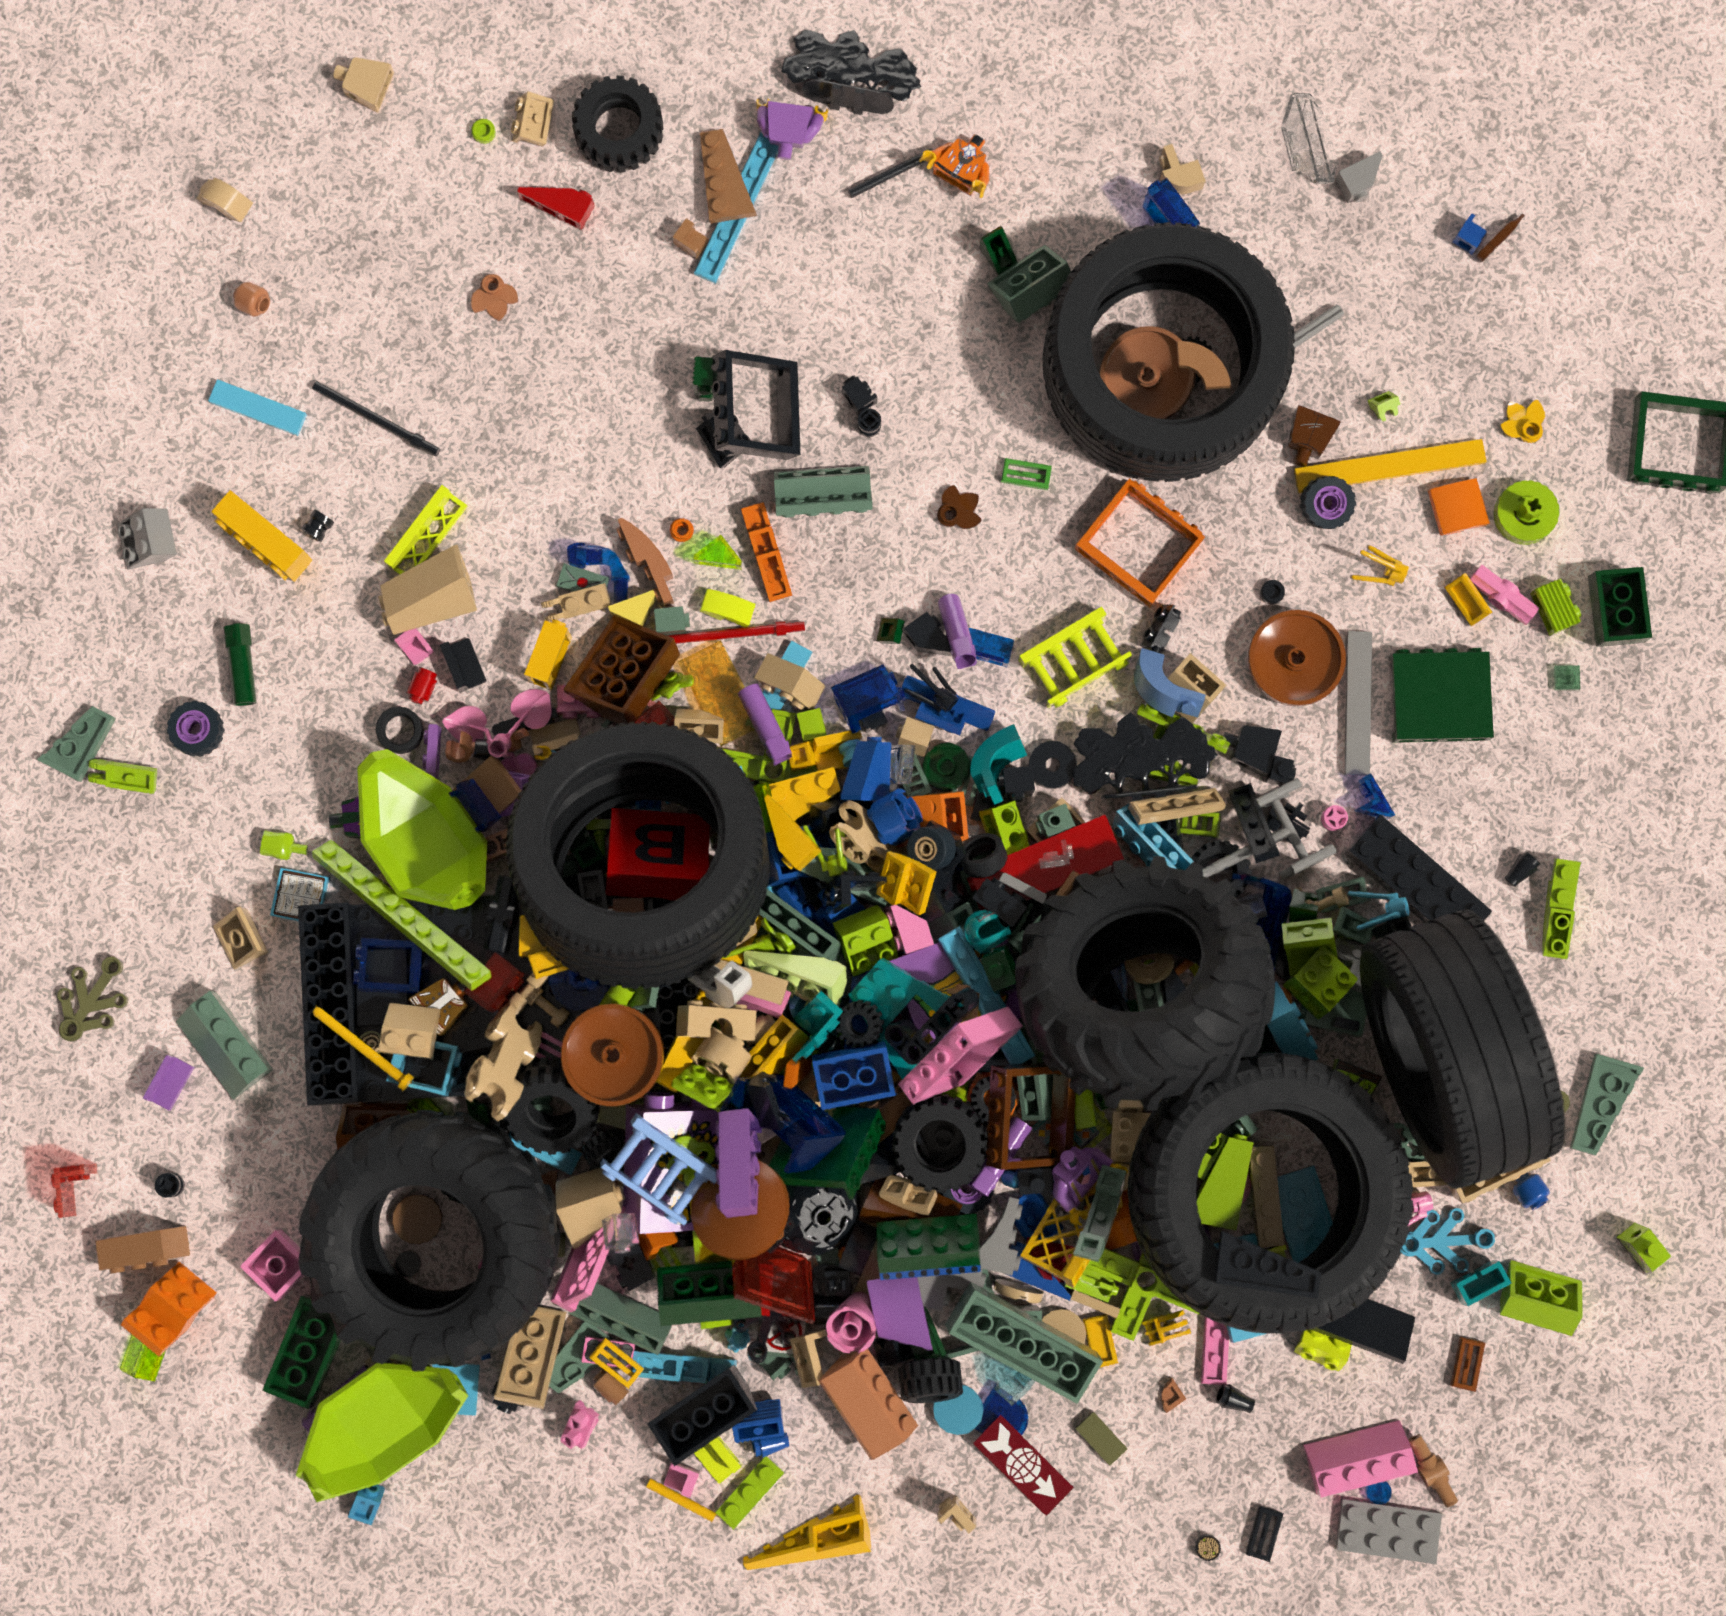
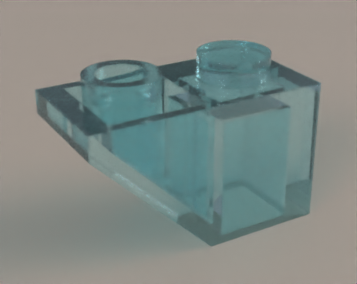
M1010 1368L1003 1375L994 1390L1013 1406L1030 1390L1035 1381Z

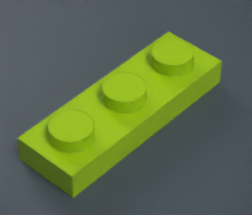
M768 1456L764 1457L715 1513L734 1530L784 1474V1471Z

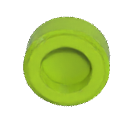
M479 119L472 125V135L478 143L487 144L495 138L496 130L490 120Z

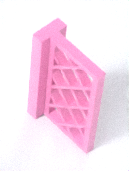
M622 1206V1212L579 1248L573 1249L572 1247L550 1300L551 1302L569 1312L576 1311L579 1301L591 1296L626 1207Z

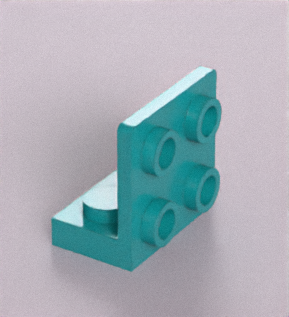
M822 991L793 1018L804 1030L812 1035L792 1058L795 1062L802 1056L806 1059L826 1040L828 1032L831 1033L840 1023L837 1018L843 1011Z

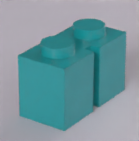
M1491 1260L1474 1269L1475 1273L1469 1272L1450 1282L1461 1305L1470 1306L1512 1284L1501 1262L1497 1260Z

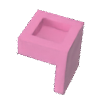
M417 628L405 631L395 639L396 643L414 665L419 664L434 653V650Z
M671 1462L664 1485L681 1491V1495L690 1498L700 1471L680 1463L674 1467Z

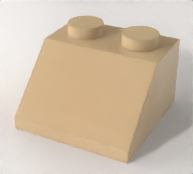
M390 1003L382 1026L379 1052L433 1059L440 1009Z

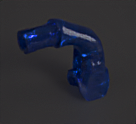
M573 543L567 547V559L571 566L585 569L587 565H606L610 567L611 582H613L614 603L628 599L630 576L615 552L603 546L586 545L585 543Z

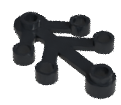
M776 1273L773 1275L770 1316L734 1319L735 1330L743 1333L747 1331L750 1324L763 1318L756 1341L751 1342L747 1349L748 1358L753 1363H761L767 1358L766 1342L773 1321L781 1333V1341L784 1346L791 1347L790 1341L784 1339L786 1335H791L793 1338L796 1337V1333L790 1329L778 1308L781 1299L789 1310V1320L793 1324H799L803 1321L804 1312L797 1306L790 1293L792 1290V1280L787 1274ZM782 1283L784 1288L778 1289L776 1284ZM798 1312L801 1316L796 1319L792 1317V1314ZM739 1321H744L746 1325L744 1327L737 1326V1323ZM755 1351H760L762 1355L760 1357H755L753 1353Z

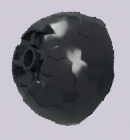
M785 1185L789 1196V1208L801 1223L781 1244L782 1247L806 1255H821L836 1249L849 1238L860 1211L857 1193L850 1200L844 1188L827 1187L815 1191L812 1186ZM828 1211L827 1219L824 1222H817L819 1212Z

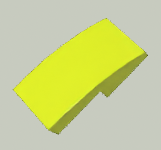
M707 589L700 612L720 621L725 618L738 625L747 627L750 624L756 604L731 594Z

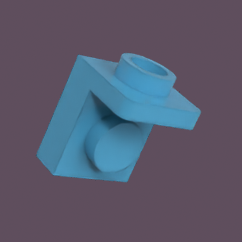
M375 1485L358 1490L348 1518L372 1526L385 1487Z

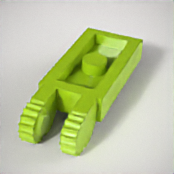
M102 759L89 760V768L106 771V775L98 773L88 774V781L90 783L154 794L156 791L157 768L113 761L108 762Z

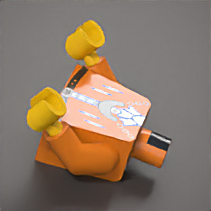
M976 134L972 136L969 143L962 139H957L954 143L948 142L932 151L926 150L919 162H928L927 169H931L934 164V175L970 196L973 192L980 193L979 198H983L985 189L990 181L986 154L980 151L985 144V140Z

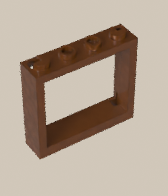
M1045 1063L991 1066L986 1166L1007 1170L1054 1166L1061 1161V1154L1073 1147L1076 1093L1069 1087L1070 1079L1059 1070L1052 1072ZM1053 1074L1049 1155L1008 1159L1012 1077Z

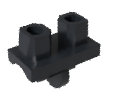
M1287 802L1284 809L1291 813H1287L1300 840L1302 837L1306 838L1310 832V827L1296 819L1298 817L1305 821L1308 815L1300 811L1304 804L1299 802L1294 807ZM1271 807L1267 824L1269 829L1275 832L1279 829L1281 823Z

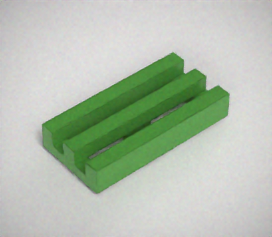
M1005 458L1001 483L1048 491L1052 466ZM1008 466L1046 471V475L1008 469ZM1007 474H1008V475H1014V476H1020V477H1026V478H1032V479H1038V480H1044L1045 482H1044V483H1040V482H1034V481H1028V480L1010 478V477H1007Z

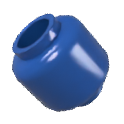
M1527 1172L1515 1180L1517 1184L1513 1187L1512 1191L1523 1208H1531L1533 1211L1549 1201L1547 1197L1550 1194V1190L1539 1174L1529 1175Z

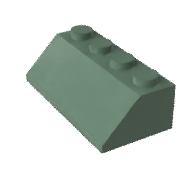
M208 991L192 1003L177 1019L176 1023L233 1100L273 1071L271 1065L217 992Z

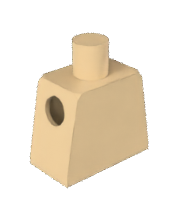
M355 57L352 59L349 68L337 65L333 78L343 81L342 89L346 96L378 113L394 71L389 63Z

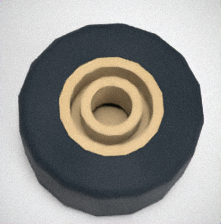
M938 825L921 827L915 830L908 839V857L933 870L946 867L955 856V840L952 834L944 827Z

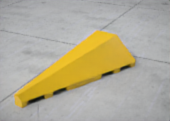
M859 1494L853 1496L854 1502L843 1508L839 1505L833 1507V1513L821 1520L815 1517L783 1535L784 1541L772 1547L770 1544L763 1546L764 1552L751 1559L748 1556L743 1557L744 1567L746 1570L871 1552L870 1529L861 1496Z

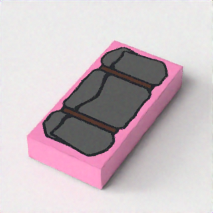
M585 1336L581 1362L596 1364L589 1356L600 1345L603 1338ZM609 1339L633 1358L635 1344ZM608 1346L604 1347V1349L607 1352H609L612 1356L618 1359L626 1367L631 1369L632 1365L626 1362ZM601 1353L597 1356L609 1366L617 1367Z

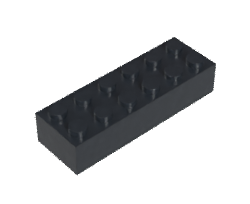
M1381 814L1374 818L1344 853L1390 894L1398 893L1399 898L1405 897L1409 910L1424 923L1462 910H1471L1484 921L1492 913L1490 908Z

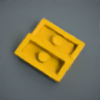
M891 851L887 852L881 876L887 877V883L878 887L876 894L892 905L901 903L917 915H921L926 911L936 871L907 856Z

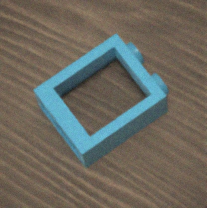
M436 1041L435 1048L451 1052L442 1088L414 1081L408 1087L448 1096L455 1079L453 1077L455 1068H459L463 1053H460V1047ZM393 1054L391 1064L403 1073L407 1056ZM390 1075L387 1076V1082L399 1084Z

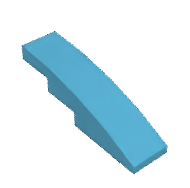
M634 1351L633 1359L644 1367V1370L638 1377L678 1382L687 1381L706 1384L734 1364L735 1366L737 1365V1360L670 1353H659V1355H656L652 1352ZM632 1366V1371L635 1372L637 1369Z

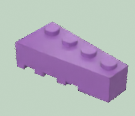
M749 1109L719 1112V1121H716L715 1124L716 1134L719 1136V1145L716 1146V1157L719 1161V1170H716V1181L720 1194L716 1196L717 1208L727 1218L757 1214L759 1185L754 1176L758 1175L760 1170L756 1152H761V1142L758 1141L757 1133H762V1128H760L758 1119Z

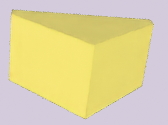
M654 590L610 605L608 608L612 616L615 615L644 626L656 601Z

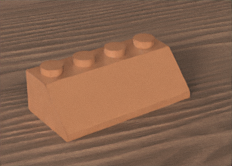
M868 1348L860 1353L858 1351L843 1353L818 1380L870 1460H874L904 1443L918 1427L913 1416Z

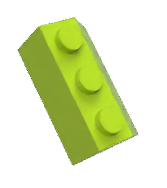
M1510 1260L1507 1275L1512 1284L1502 1289L1500 1315L1572 1336L1583 1317L1582 1281Z

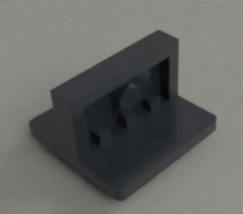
M713 413L704 414L702 416L704 422L696 430L719 468H725L741 454L715 450ZM734 415V438L750 441L748 435L740 427L738 418Z

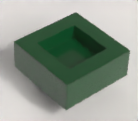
M881 618L876 641L883 644H900L905 621L899 618Z

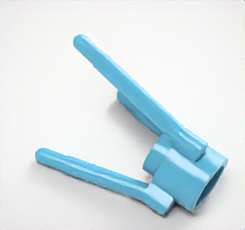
M1348 892L1349 896L1390 900L1385 903L1386 914L1371 918V921L1358 925V930L1392 919L1409 916L1407 899L1405 897L1399 898L1398 893Z

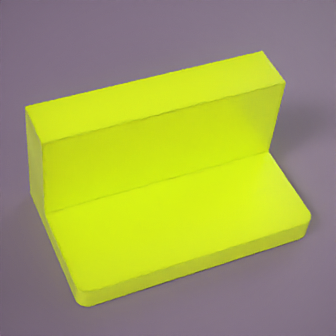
M720 1436L694 1453L718 1483H722L727 1477L742 1467V1463Z

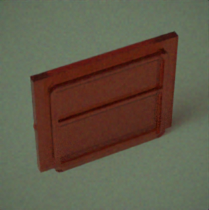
M778 1247L771 1254L766 1250L753 1258L744 1260L732 1259L734 1298L810 1324L815 1322L811 1261H808L804 1255Z

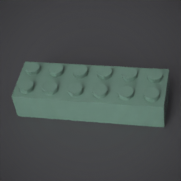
M971 1281L945 1323L949 1334L1076 1404L1080 1401L1103 1363L1097 1351Z

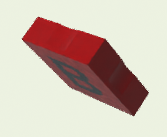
M612 808L605 895L634 898L657 897L676 901L688 893L708 870L709 824L697 814Z

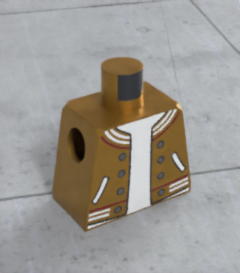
M443 978L415 994L409 1000L414 1006L440 1009L437 1034L443 1036L468 1008L469 1005L462 997L470 989L459 980L454 985H451L447 979Z

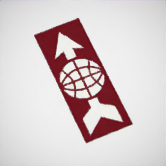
M1002 1415L973 1443L1045 1516L1074 1488Z

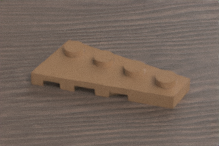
M718 129L701 132L707 204L711 224L757 216L724 130Z

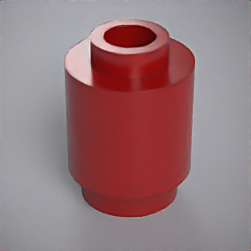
M419 667L418 671L414 672L406 694L410 696L409 700L419 705H422L423 702H429L437 680H435L437 674Z

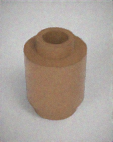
M604 1369L593 1378L596 1382L593 1387L609 1403L612 1402L615 1406L629 1393V1390Z

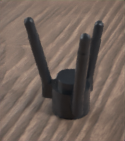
M910 664V668L936 692L933 696L935 702L908 688L904 692L933 707L939 713L942 710L945 713L949 712L958 702L959 698L956 697L957 693L950 687L936 667L932 668L944 688L940 689L915 665Z

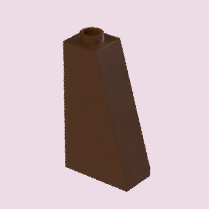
M884 1177L875 1180L864 1202L859 1220L877 1224V1222L955 1216L961 1215L959 1213L963 1205L937 1193L936 1201L929 1216L904 1209L880 1197L879 1193L887 1178Z

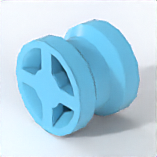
M849 740L838 747L839 753L844 757L842 761L844 767H850L857 741L861 740Z

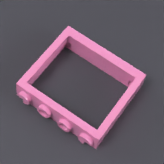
M1009 1007L959 1023L898 1085L912 1104L962 1086L1023 1026ZM964 1038L968 1042L965 1046L961 1042Z

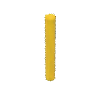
M650 1478L646 1488L713 1522L716 1516L714 1511Z

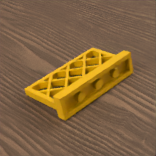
M1095 1187L1085 1197L1088 1209L1082 1211H1085L1088 1214L1090 1211L1088 1197L1095 1195ZM1054 1198L1020 1256L1022 1259L1062 1279L1066 1285L1074 1288L1090 1260L1074 1256L1075 1248L1066 1250L1063 1239L1078 1235L1079 1238L1080 1232H1083L1084 1228L1078 1229V1226L1075 1225L1076 1230L1061 1234L1059 1222L1069 1220L1070 1214L1057 1217L1055 1209L1060 1204ZM1122 1198L1120 1199L1116 1215L1123 1205ZM1056 1223L1059 1235L1044 1239L1042 1231L1045 1226ZM1061 1240L1063 1251L1049 1255L1046 1243ZM1044 1245L1046 1256L1035 1258L1029 1255L1033 1247ZM1065 1256L1067 1264L1062 1272L1052 1267L1051 1259Z

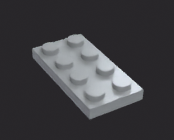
M1341 1498L1336 1550L1437 1564L1442 1513Z

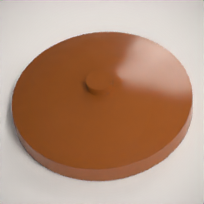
M1288 610L1270 617L1254 634L1248 651L1249 670L1257 687L1275 702L1294 707L1311 705L1328 696L1339 684L1346 664L1345 647L1338 631L1322 616L1306 610Z
M622 1004L599 1005L582 1013L567 1030L561 1049L562 1067L570 1085L583 1098L603 1106L625 1105L645 1095L657 1081L664 1060L663 1043L655 1025L639 1010Z
M759 1160V1174L754 1176L759 1185L757 1214L727 1218L717 1208L716 1196L720 1194L717 1181L715 1184L710 1180L707 1183L703 1182L693 1196L691 1219L694 1231L707 1249L721 1257L744 1260L758 1256L768 1250L779 1239L786 1226L789 1215L787 1188L779 1174ZM719 1164L714 1166L716 1170H719Z

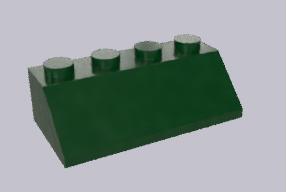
M757 1258L657 1268L658 1310L661 1326L762 1317Z

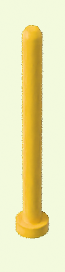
M316 1007L313 1010V1015L395 1079L399 1083L398 1088L402 1091L413 1081L414 1077L410 1073L407 1075L403 1074L323 1009Z

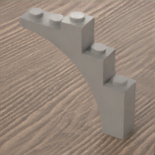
M1008 1197L1000 1220L993 1232L980 1246L981 1272L918 1277L924 1307L942 1311L943 1306L948 1307L951 1292L947 1291L948 1287L966 1290L971 1281L983 1288L986 1274L982 1273L983 1269L1011 1276L1013 1275V1270L1018 1271L1021 1257L1017 1256V1250L1008 1247L1009 1244H1014L1017 1230L1013 1229L1015 1219L1019 1220L1023 1205H1019L1020 1199Z

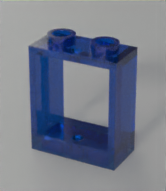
M1168 178L1161 182L1157 180L1147 188L1148 191L1145 195L1143 208L1154 223L1170 222V225H1175L1177 222L1191 224L1192 227L1200 226L1199 220Z
M362 938L361 945H356L355 959L360 960L359 969L354 970V984H358L359 991L419 993L422 949L413 941ZM368 947L412 949L409 985L365 982Z

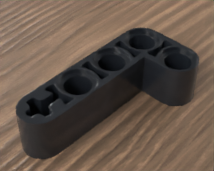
M963 988L951 995L920 1029L910 1020L900 1019L886 1028L885 1039L905 1062L911 1065L918 1064L957 1024L962 1023L976 1008L979 1002L978 994L972 988ZM964 1000L963 1006L958 1007L957 1005H959ZM945 1013L949 1015L951 1023L947 1021ZM898 1028L901 1030L903 1037L899 1035ZM930 1030L935 1034V1039L930 1035ZM914 1047L918 1048L920 1055L915 1052Z

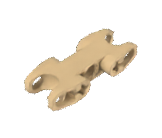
M851 800L840 805L839 814L845 823L839 822L832 826L829 833L835 844V829L838 828L847 835L846 837H841L843 854L849 860L860 864L866 863L873 871L880 873L881 876L887 852L891 851L908 857L907 847H896L889 843L884 845L879 840L878 830L875 824L868 818L866 808ZM846 809H852L856 811L858 816L854 817L853 815L848 813Z
M512 1002L502 1006L495 1018L489 1023L485 1037L494 1044L488 1058L481 1056L472 1065L467 1077L465 1098L471 1102L474 1098L479 1097L482 1092L486 1093L491 1098L493 1104L492 1117L497 1121L507 1116L521 1096L524 1086L515 1079L520 1063L524 1066L528 1065L536 1056L541 1044L542 1025L535 1021L526 1030L522 1029L516 1021L517 1008Z

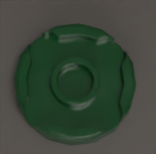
M949 742L934 746L925 755L922 765L928 783L942 791L956 790L961 787L969 778L971 771V762L966 751L957 744Z

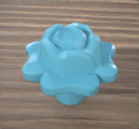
M739 1323L738 1326L744 1327V1324ZM734 1327L725 1331V1337L729 1342L727 1348L732 1349L735 1353L739 1349L746 1348L751 1340L748 1333L749 1328L743 1333L737 1332Z

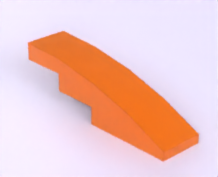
M764 502L740 508L769 602L793 596Z

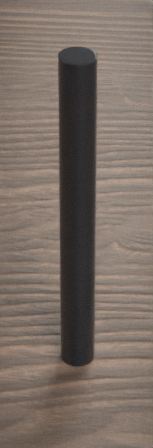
M923 152L848 189L851 198H854L926 162H919Z

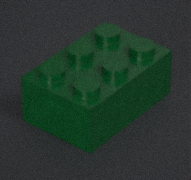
M1644 567L1599 570L1588 576L1596 647L1638 644L1652 638Z

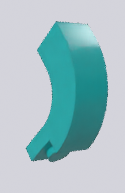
M1014 724L999 730L987 738L977 749L971 762V775L979 793L984 792L985 797L991 796L994 805L1003 801L997 785V778L1001 770L1009 763L1027 756Z

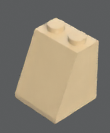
M603 1168L594 1169L556 1182V1211L573 1249L579 1248L622 1212V1201L625 1200L621 1187L624 1186V1183L617 1178L615 1181H612L602 1173Z

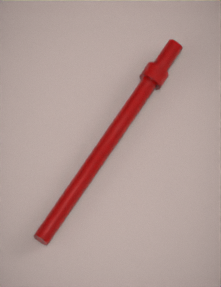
M779 621L773 625L667 636L674 638L676 644L770 634L784 636L790 632L805 631V622L785 623V621Z

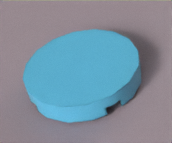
M963 1385L962 1395L955 1399L934 1402L933 1407L934 1418L939 1427L947 1433L955 1435L968 1434L973 1431L981 1422L984 1411L982 1400L977 1392Z

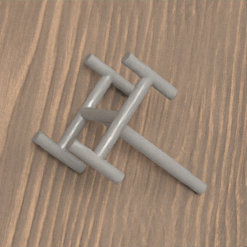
M1298 778L1255 799L1258 807H1261L1262 810L1272 806L1283 827L1272 833L1275 843L1288 837L1300 859L1291 864L1290 867L1278 872L1282 881L1337 853L1336 848L1331 844L1308 855L1282 806L1281 800L1289 797L1290 792L1302 787ZM1249 845L1203 868V876L1208 878L1252 856Z

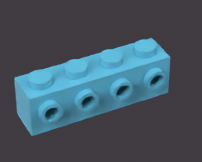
M1129 804L1116 811L1112 825L1114 833L1129 845L1131 851L1138 855L1147 867H1150L1154 856L1165 857L1168 867L1186 870L1194 862L1156 822L1138 825L1128 809Z

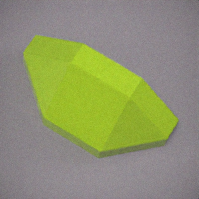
M388 749L371 752L357 767L361 843L398 897L453 910L472 905L485 891L486 838L448 785Z
M376 1363L318 1404L295 1476L307 1483L316 1503L381 1484L440 1442L469 1395L458 1376L448 1368L426 1367L424 1371L413 1372L407 1365Z

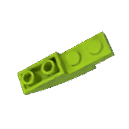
M1554 858L1551 881L1548 880L1542 956L1568 959L1575 917L1573 908L1581 865L1580 861Z

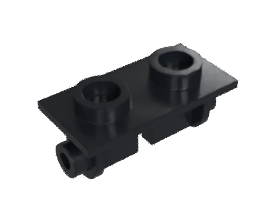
M1163 604L1154 614L1155 619L1151 627L1143 635L1144 640L1140 646L1152 647L1151 651L1157 653L1163 652L1171 636L1165 633V630L1167 629L1171 633L1174 632L1181 620V611L1175 609L1173 604Z

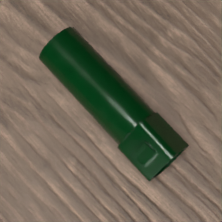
M235 623L224 626L233 705H254L257 701L251 655L250 625Z

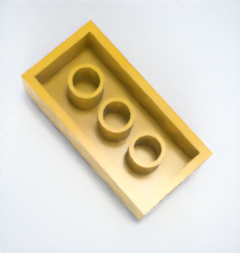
M231 490L211 511L217 517L214 522L230 536L234 533L233 537L248 551L253 548L251 552L265 565L271 563L269 567L285 581L289 577L295 582L313 561L301 547Z

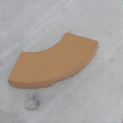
M1177 341L1179 368L1190 369L1197 373L1203 381L1205 390L1230 388L1231 383L1226 367L1212 351L1196 343Z

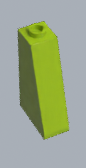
M1233 1133L1232 1138L1228 1137L1206 1177L1201 1182L1196 1192V1199L1202 1224L1237 1231L1253 1148V1142L1247 1141V1136Z

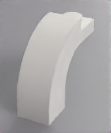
M732 960L722 970L713 965L709 970H702V974L688 979L702 989L708 999L726 1008L733 1007L752 988L750 973Z

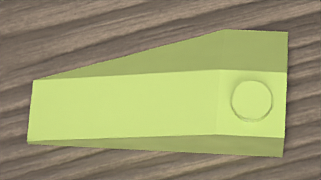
M747 950L743 953L746 968L789 981L786 990L791 992L790 997L798 996L807 1002L805 1006L822 991L839 1007L847 983L846 966L841 963L821 957Z

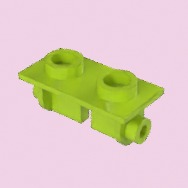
M1085 1268L1074 1288L1065 1284V1287L1109 1303L1110 1297L1112 1295L1116 1296L1119 1291V1287L1116 1286L1114 1279Z

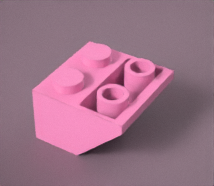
M897 905L883 908L890 924L898 954H907L934 945L926 920Z

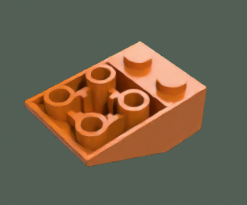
M955 791L909 796L914 799L921 811L923 822L920 823V827H926L930 821H934L959 834L962 841L969 839L964 792ZM908 840L902 842L896 847L907 846Z

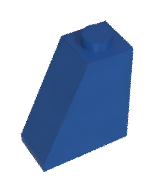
M867 737V741H857L841 793V800L877 801L890 793L891 742H882V737Z

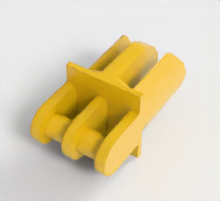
M1184 1310L1142 1321L1141 1325H1144L1146 1332H1144L1145 1336L1148 1335L1150 1340L1148 1345L1164 1343L1167 1340L1191 1334L1190 1328L1170 1333V1330L1187 1325V1318L1167 1323V1320L1184 1315ZM1152 1322H1155V1329H1153ZM1158 1332L1160 1339L1156 1338L1155 1333Z

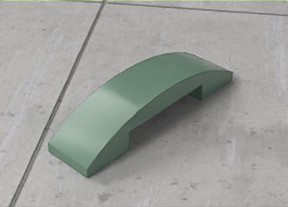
M1102 1165L1095 1186L1096 1192L1083 1232H1080L1074 1256L1096 1262L1100 1260L1116 1217L1127 1171Z

